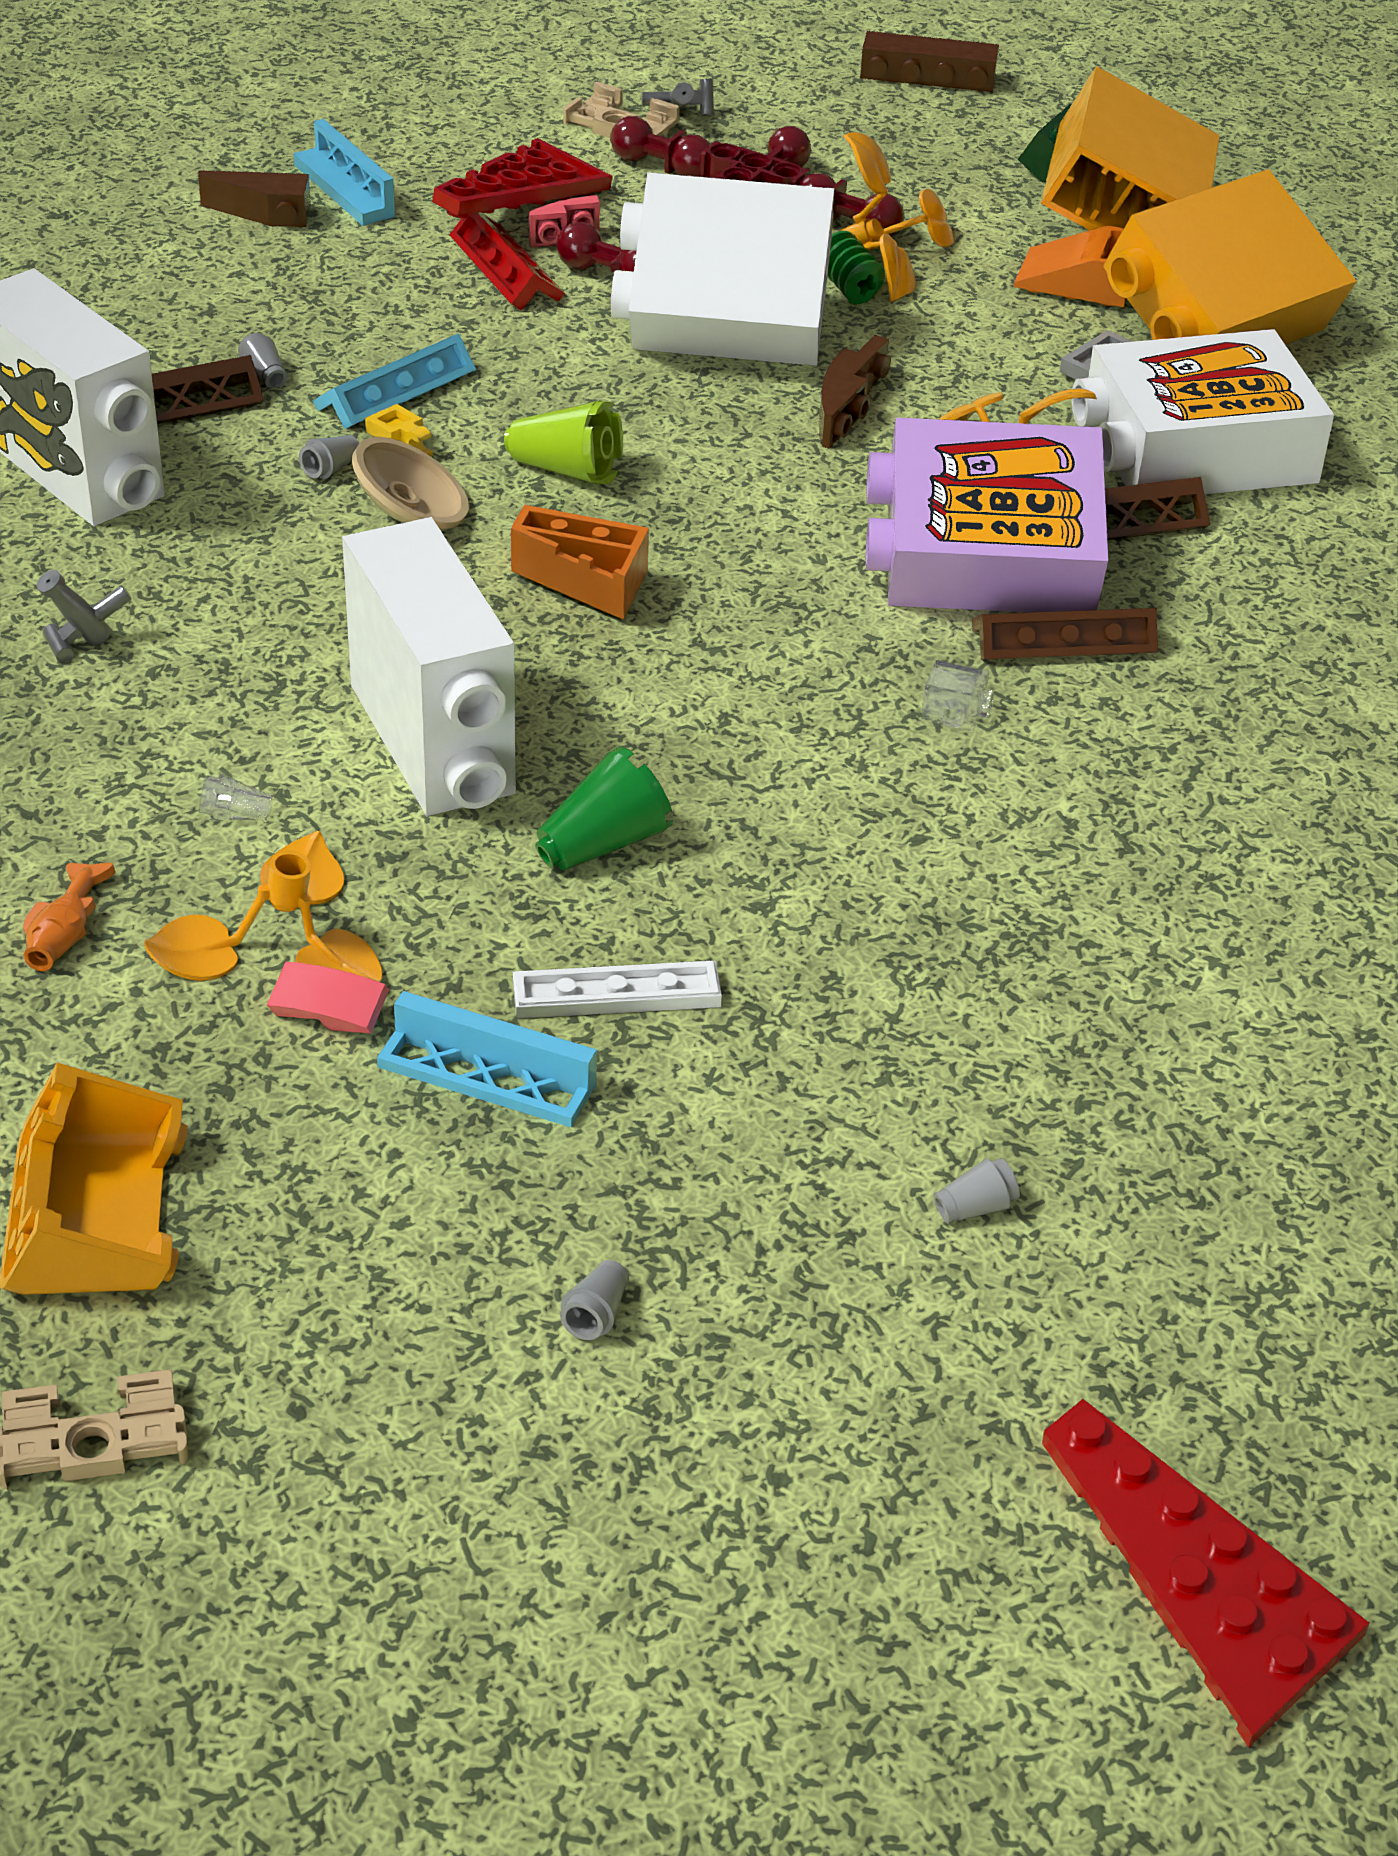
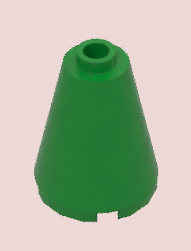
M619 746L613 751L608 752L537 830L539 841L535 843V848L541 859L549 867L557 865L560 869L567 870L660 834L672 826L673 820L665 819V815L671 812L672 809L661 784L646 764L636 768L628 760V758L634 755L632 751Z

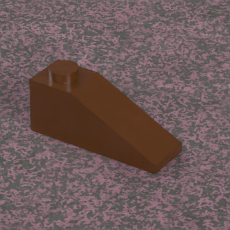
M198 171L201 206L268 226L307 227L311 208L309 174Z

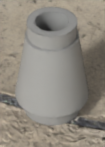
M253 333L246 336L239 344V357L251 355L257 378L269 389L283 386L287 380V373L274 341L261 333Z
M352 435L311 439L300 450L299 462L301 468L311 478L320 477L327 479L352 462V455L359 442Z
M986 1158L945 1186L943 1190L934 1193L933 1198L938 1212L948 1224L955 1220L959 1221L1009 1209L1010 1202L1020 1197V1190L1012 1169L1003 1158L995 1161Z
M613 1260L602 1261L598 1267L563 1296L560 1318L563 1326L570 1334L579 1339L593 1340L612 1329L622 1296L629 1281L628 1272L620 1263Z

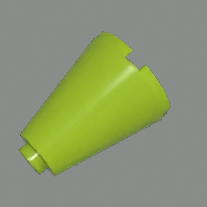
M595 401L516 419L505 431V449L507 452H510L512 459L597 485L610 484L618 473V470H611L614 458L622 459L623 453L621 417L619 412H611L609 407L614 405L611 401Z

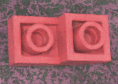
M597 195L558 201L530 211V248L556 245L558 235L564 227L575 222H586L599 231L600 201Z
M285 962L267 1006L276 1016L319 1019L329 1030L371 1034L390 989L384 983L353 973L318 965Z

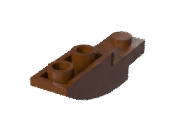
M874 335L858 352L843 348L828 367L823 379L820 401L819 437L822 447L830 449L840 437L845 438L848 435L851 426L858 419H863L866 416L870 407V397L867 395L871 391L872 385L879 378H885L890 369L891 357L888 355L889 339Z

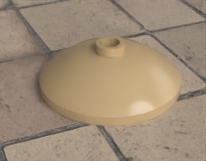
M384 437L364 439L355 449L352 455V465L359 484L376 506L390 517L402 523L432 517L440 530L454 528L460 525L469 510V502L462 486L444 466L426 453L409 444Z

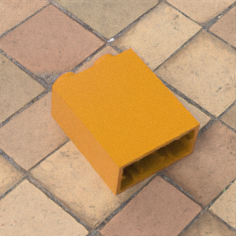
M1096 66L1060 122L1041 204L1089 231L1107 225L1124 228L1132 214L1212 188L1220 135Z
M1269 169L1132 214L1103 265L1112 289L1119 296L1127 298L1150 329L1152 340L1274 329L1284 344L1324 330L1357 282Z

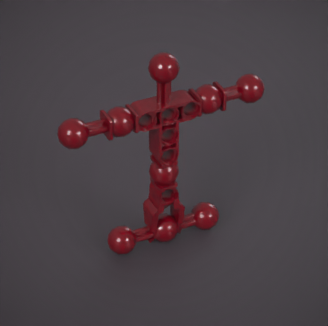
M627 116L619 119L613 126L610 134L611 146L620 158L626 161H638L647 155L663 159L665 160L664 171L667 174L675 171L678 175L832 188L834 189L833 221L840 215L853 219V216L861 213L877 195L869 196L866 200L846 194V180L841 179L836 183L833 178L824 173H813L810 175L811 171L802 167L807 163L812 152L811 142L807 134L796 126H784L776 129L767 145L768 154H762L733 144L720 143L719 141L710 144L702 136L687 135V132L684 130H680L670 139L653 134V130L648 122L638 116ZM887 193L866 218L870 220L873 218L877 219L884 229L905 220L904 208L896 197ZM586 222L569 224L558 235L556 243L558 255L561 261L572 269L584 270L598 263L610 267V271L613 273L615 270L634 272L637 251L621 250L620 247L603 242L599 231ZM899 231L894 232V233H891V234H889V235H890L891 237H893V236H895Z

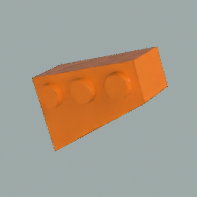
M524 505L511 527V571L624 620L648 571L649 528Z

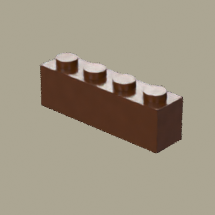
M867 31L862 48L860 78L993 92L999 44Z

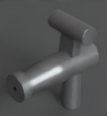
M700 79V90H694L689 83L682 82L672 91L642 92V106H650V100L655 98L678 105L679 110L687 105H700L701 116L714 115L713 79Z
M50 570L44 573L37 582V589L42 595L52 599L63 617L68 621L61 629L57 624L53 623L43 629V635L57 661L60 663L73 659L74 653L70 644L80 635L91 645L97 646L104 643L111 633L110 626L104 620L132 600L127 590L120 585L91 607L80 595L65 584V578L57 570Z

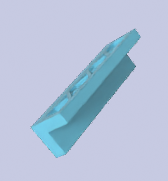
M326 120L314 121L315 148L293 153L294 165L304 174H309L310 180L362 226L395 217L393 178Z
M458 333L341 384L314 399L313 402L318 411L333 405L343 427L347 429L364 421L370 415L395 404L400 405L467 375L476 370Z
M403 991L394 1003L395 1032L377 1057L378 1068L568 1127L573 1126L596 1086L597 1049ZM407 1043L426 1049L428 1056L409 1060L397 1056L403 1045ZM462 1060L472 1063L476 1070L458 1075L448 1072L444 1065ZM511 1075L521 1078L524 1086L506 1090L497 1087L493 1079ZM560 1090L573 1094V1097L565 1108L545 1102L541 1094Z

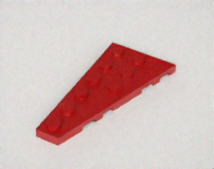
M535 138L531 141L530 148L523 144L517 147L516 154L506 152L482 164L479 173L477 170L472 169L466 172L465 179L453 178L435 187L432 202L446 209V213L452 217L467 218L472 213L491 214L495 212V209H519L521 205L530 203L543 205L547 200H567L571 196L576 195L593 196L595 192L610 190L613 176L539 138Z
M1080 1400L1044 1430L1043 1446L1076 1495L1086 1500L1101 1522L1100 1530L1110 1545L1116 1544L1130 1565V1574L1181 1648L1188 1650L1205 1675L1204 1683L1216 1701L1221 1699L1237 1722L1236 1730L1248 1748L1366 1635L1370 1624L1366 1619L1086 1400Z

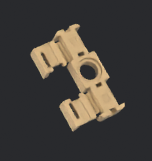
M596 81L594 83V95L585 100L583 106L582 98H576L564 107V124L566 125L571 122L593 129V133L610 138L611 130L619 119L638 115L618 109L623 105V89ZM652 98L650 100V111L646 113V118L642 119L651 126L653 134L668 138V130L679 122V106Z
M172 1370L117 1376L120 1398L126 1397L127 1408H120V1414L119 1412H111L67 1419L52 1418L51 1407L60 1406L57 1384L3 1391V1430L2 1427L0 1428V1488L7 1489V1477L61 1470L63 1481L125 1473L124 1461L170 1454L179 1453L180 1465L185 1464L189 1459L186 1422L183 1407L175 1404ZM100 1436L107 1440V1449L97 1457L83 1458L74 1452L78 1442L86 1437Z

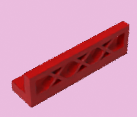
M472 213L467 218H461L449 234L511 305L516 308L524 309L537 290L555 301H560L564 296L565 292L501 224L484 213Z

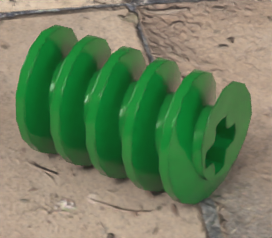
M838 231L832 234L827 276L850 303L858 305L868 302L884 283L885 270L883 266L877 262L876 258L870 254L869 250L863 246L853 233Z

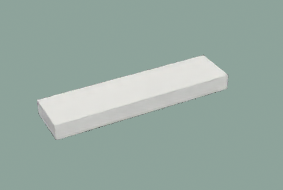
M716 961L513 972L516 1019L721 1007L722 995Z

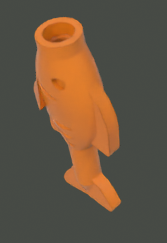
M68 863L66 865L71 884L65 894L51 903L37 902L24 920L23 930L26 935L27 948L23 957L28 966L37 971L51 969L57 959L63 956L75 942L87 934L85 930L87 916L96 907L93 897H87L93 885L107 880L116 873L113 863Z

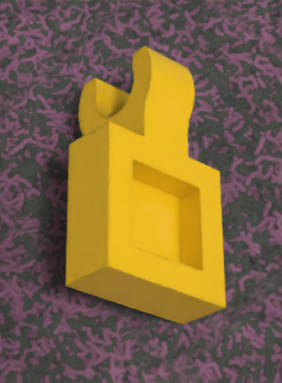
M395 404L365 418L366 432L373 437L398 440L421 450L430 457L433 456V451L426 448L422 442L431 437V432L423 426V418L402 406Z

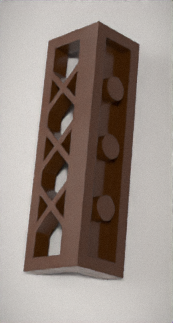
M251 355L152 374L154 401L166 398L175 400L169 411L161 413L156 411L157 424L263 404L264 402ZM248 383L251 395L237 398L223 388ZM207 390L214 392L209 403L197 405L184 397L186 394ZM218 396H220V397H222L223 399H225V400H223V401L215 402V401L217 400ZM179 404H182L183 406L187 407V408L177 409V407H178Z
M1201 477L1105 488L1106 514L1115 513L1121 518L1114 529L1107 530V540L1201 529L1210 526ZM1193 502L1196 519L1184 520L1172 511L1171 508L1174 505L1190 504ZM1154 508L1160 513L1154 524L1145 525L1132 515L1134 510ZM1165 517L1171 521L1162 523ZM1126 522H1127L1129 525L1132 526V527L1122 528V527L1125 525Z
M1156 608L982 614L972 619V631L980 633L981 660L1147 654L1158 652Z

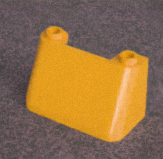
M56 1063L24 1123L17 1146L0 1274V1289L21 1295L155 1290L162 1281L169 1282L172 1279L178 1263L179 1250L172 1247V1237L170 1234L159 1232L163 1168L171 1154L176 1156L180 1154L188 1132L187 1124L181 1123L182 1099L65 1064Z

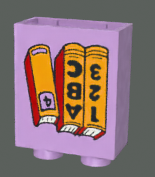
M895 418L891 453L869 452L866 486L867 504L888 505V519H868L866 538V570L888 571V606L1012 612L1097 610L1108 564L1102 427Z

